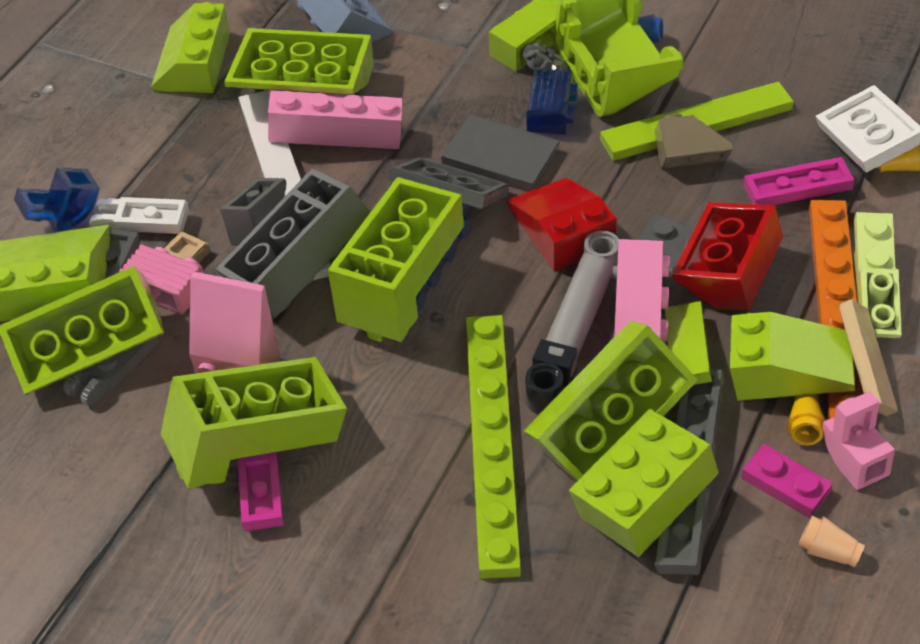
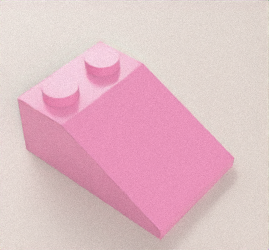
M198 272L192 273L190 277L189 355L195 373L279 362L280 355L264 285Z

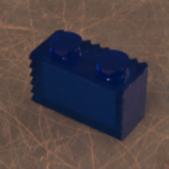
M536 67L534 69L526 111L528 132L566 135L567 124L574 123L575 104H571V102H577L578 83L573 82V71L571 69L567 71L565 69L559 70L558 68L555 70L549 68L547 70L545 67L542 69Z

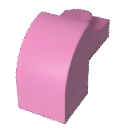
M870 391L856 398L844 400L840 405L836 406L835 417L823 422V435L827 449L838 469L856 490L889 476L895 449L875 429L880 401Z

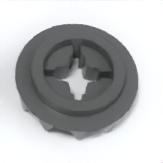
M531 43L523 50V56L528 66L540 76L549 80L559 81L565 80L570 72L568 69L569 65L566 61L562 60L561 55L554 52V49L550 50L545 45Z

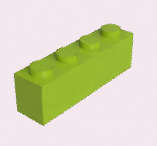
M533 0L489 31V56L517 72L527 65L523 56V50L527 45L538 43L539 45H545L547 48L555 45L554 31L559 0Z

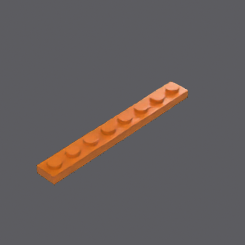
M811 200L809 216L819 324L845 330L839 304L850 299L857 302L846 201ZM855 361V391L825 393L827 420L835 417L836 406L840 405L844 400L856 398L864 394Z

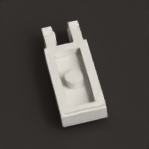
M121 197V199L100 198L95 205V211L98 214L92 215L89 226L95 227L110 224L112 229L179 234L184 229L190 209L186 200Z

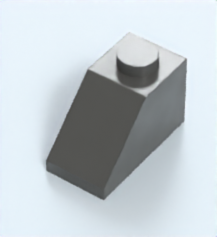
M256 178L220 208L231 246H238L284 198L287 185L285 178Z

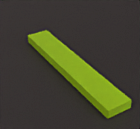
M778 81L600 131V141L612 161L657 149L654 131L659 119L666 115L674 113L682 114V117L693 115L717 132L793 109L794 101Z

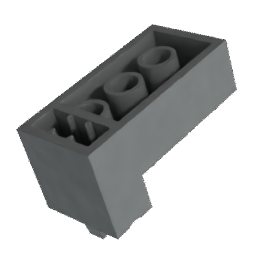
M312 168L227 256L216 270L224 278L264 285L271 316L276 318L280 312L290 305L295 296L313 281L315 275L326 263L338 254L341 247L344 248L370 214V211L351 186Z

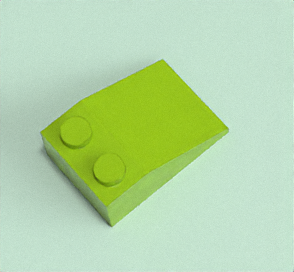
M774 312L732 315L730 371L737 401L855 391L854 357L846 330Z

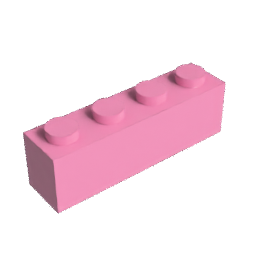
M270 90L269 142L400 149L402 98Z
M619 239L614 337L630 321L648 325L663 342H667L668 320L661 319V309H668L669 287H662V277H669L670 255H663V241Z

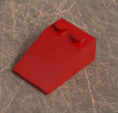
M567 177L506 200V205L553 271L580 262L584 253L585 239L589 234L602 230L616 235L617 218L601 197Z

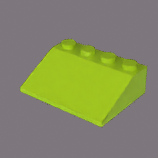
M248 28L224 81L225 87L354 95L368 85L374 68L371 35Z
M110 224L0 241V322L18 318L105 279L107 270L106 254L109 250L111 239L109 236Z

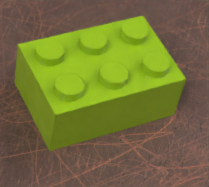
M649 409L569 489V492L581 519L637 557H640L719 474L709 443Z

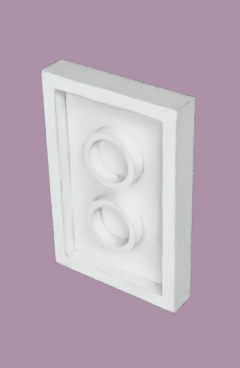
M874 85L816 115L818 126L866 173L920 145V125Z

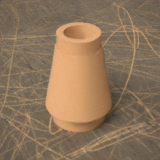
M811 516L798 543L799 546L807 549L806 554L845 565L848 564L852 567H855L865 547L864 544L858 542L824 516L822 519Z

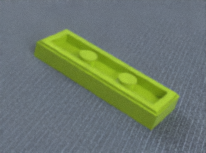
M701 301L668 307V309H665V318L668 320V348L698 379L694 385L712 382Z

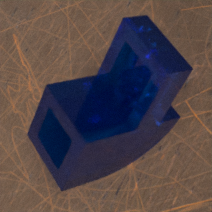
M56 167L50 189L17 188L14 201L25 220L35 222L47 220L53 231H63L75 227L89 216L96 203L100 187L88 169Z

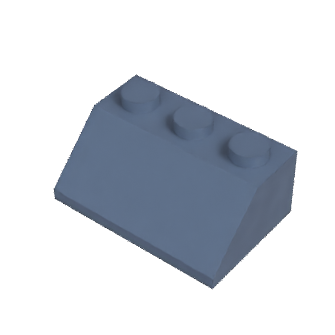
M297 0V6L311 17V24L322 32L371 35L372 42L388 37L393 32L392 28L368 0Z

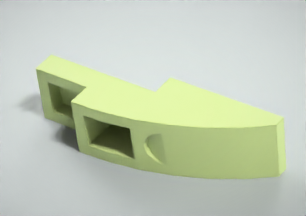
M856 212L854 218L855 252L853 255V270L857 303L868 309L876 337L901 338L899 269H895L893 214Z

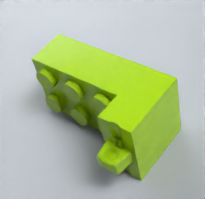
M399 177L394 180L328 268L337 322L367 332L369 339L381 342L383 337L399 342L403 341L410 327L418 319L417 294L464 227L461 194Z
M316 357L174 376L171 381L161 436L176 464V471L180 479H183L187 488L190 489L205 484L225 482L230 460L337 442L347 407Z

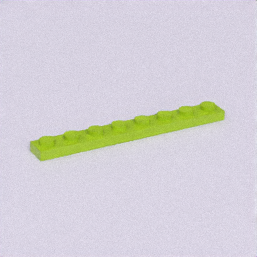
M503 315L466 317L479 578L521 577Z

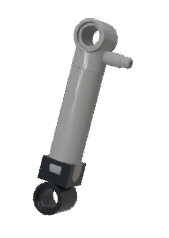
M600 230L586 237L584 253L546 340H540L532 358L533 366L526 372V404L531 412L540 415L574 379L577 371L578 356L611 279L617 280L619 239L614 233Z

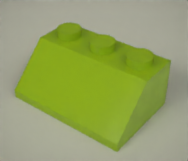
M194 3L170 26L151 85L152 91L214 93L230 36L225 3Z

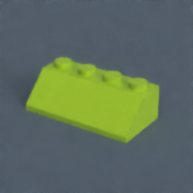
M135 266L0 325V336L25 395L164 334L158 306L144 274Z
M630 321L541 412L524 432L554 463L577 482L649 409L664 416L698 379L648 325Z

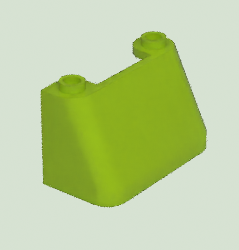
M559 0L554 31L556 51L558 55L562 56V60L566 61L569 65V73L599 117L615 114L676 79L683 69L684 62L681 53L673 46L664 47L661 53H659L639 25L638 18L643 8L642 0Z

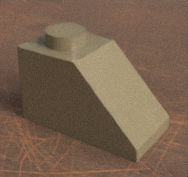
M679 113L666 115L659 119L654 131L661 169L727 161L733 150L730 141L693 115L683 117Z

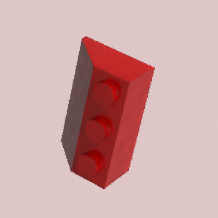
M708 202L672 272L673 280L714 308L750 311L783 239L776 206Z

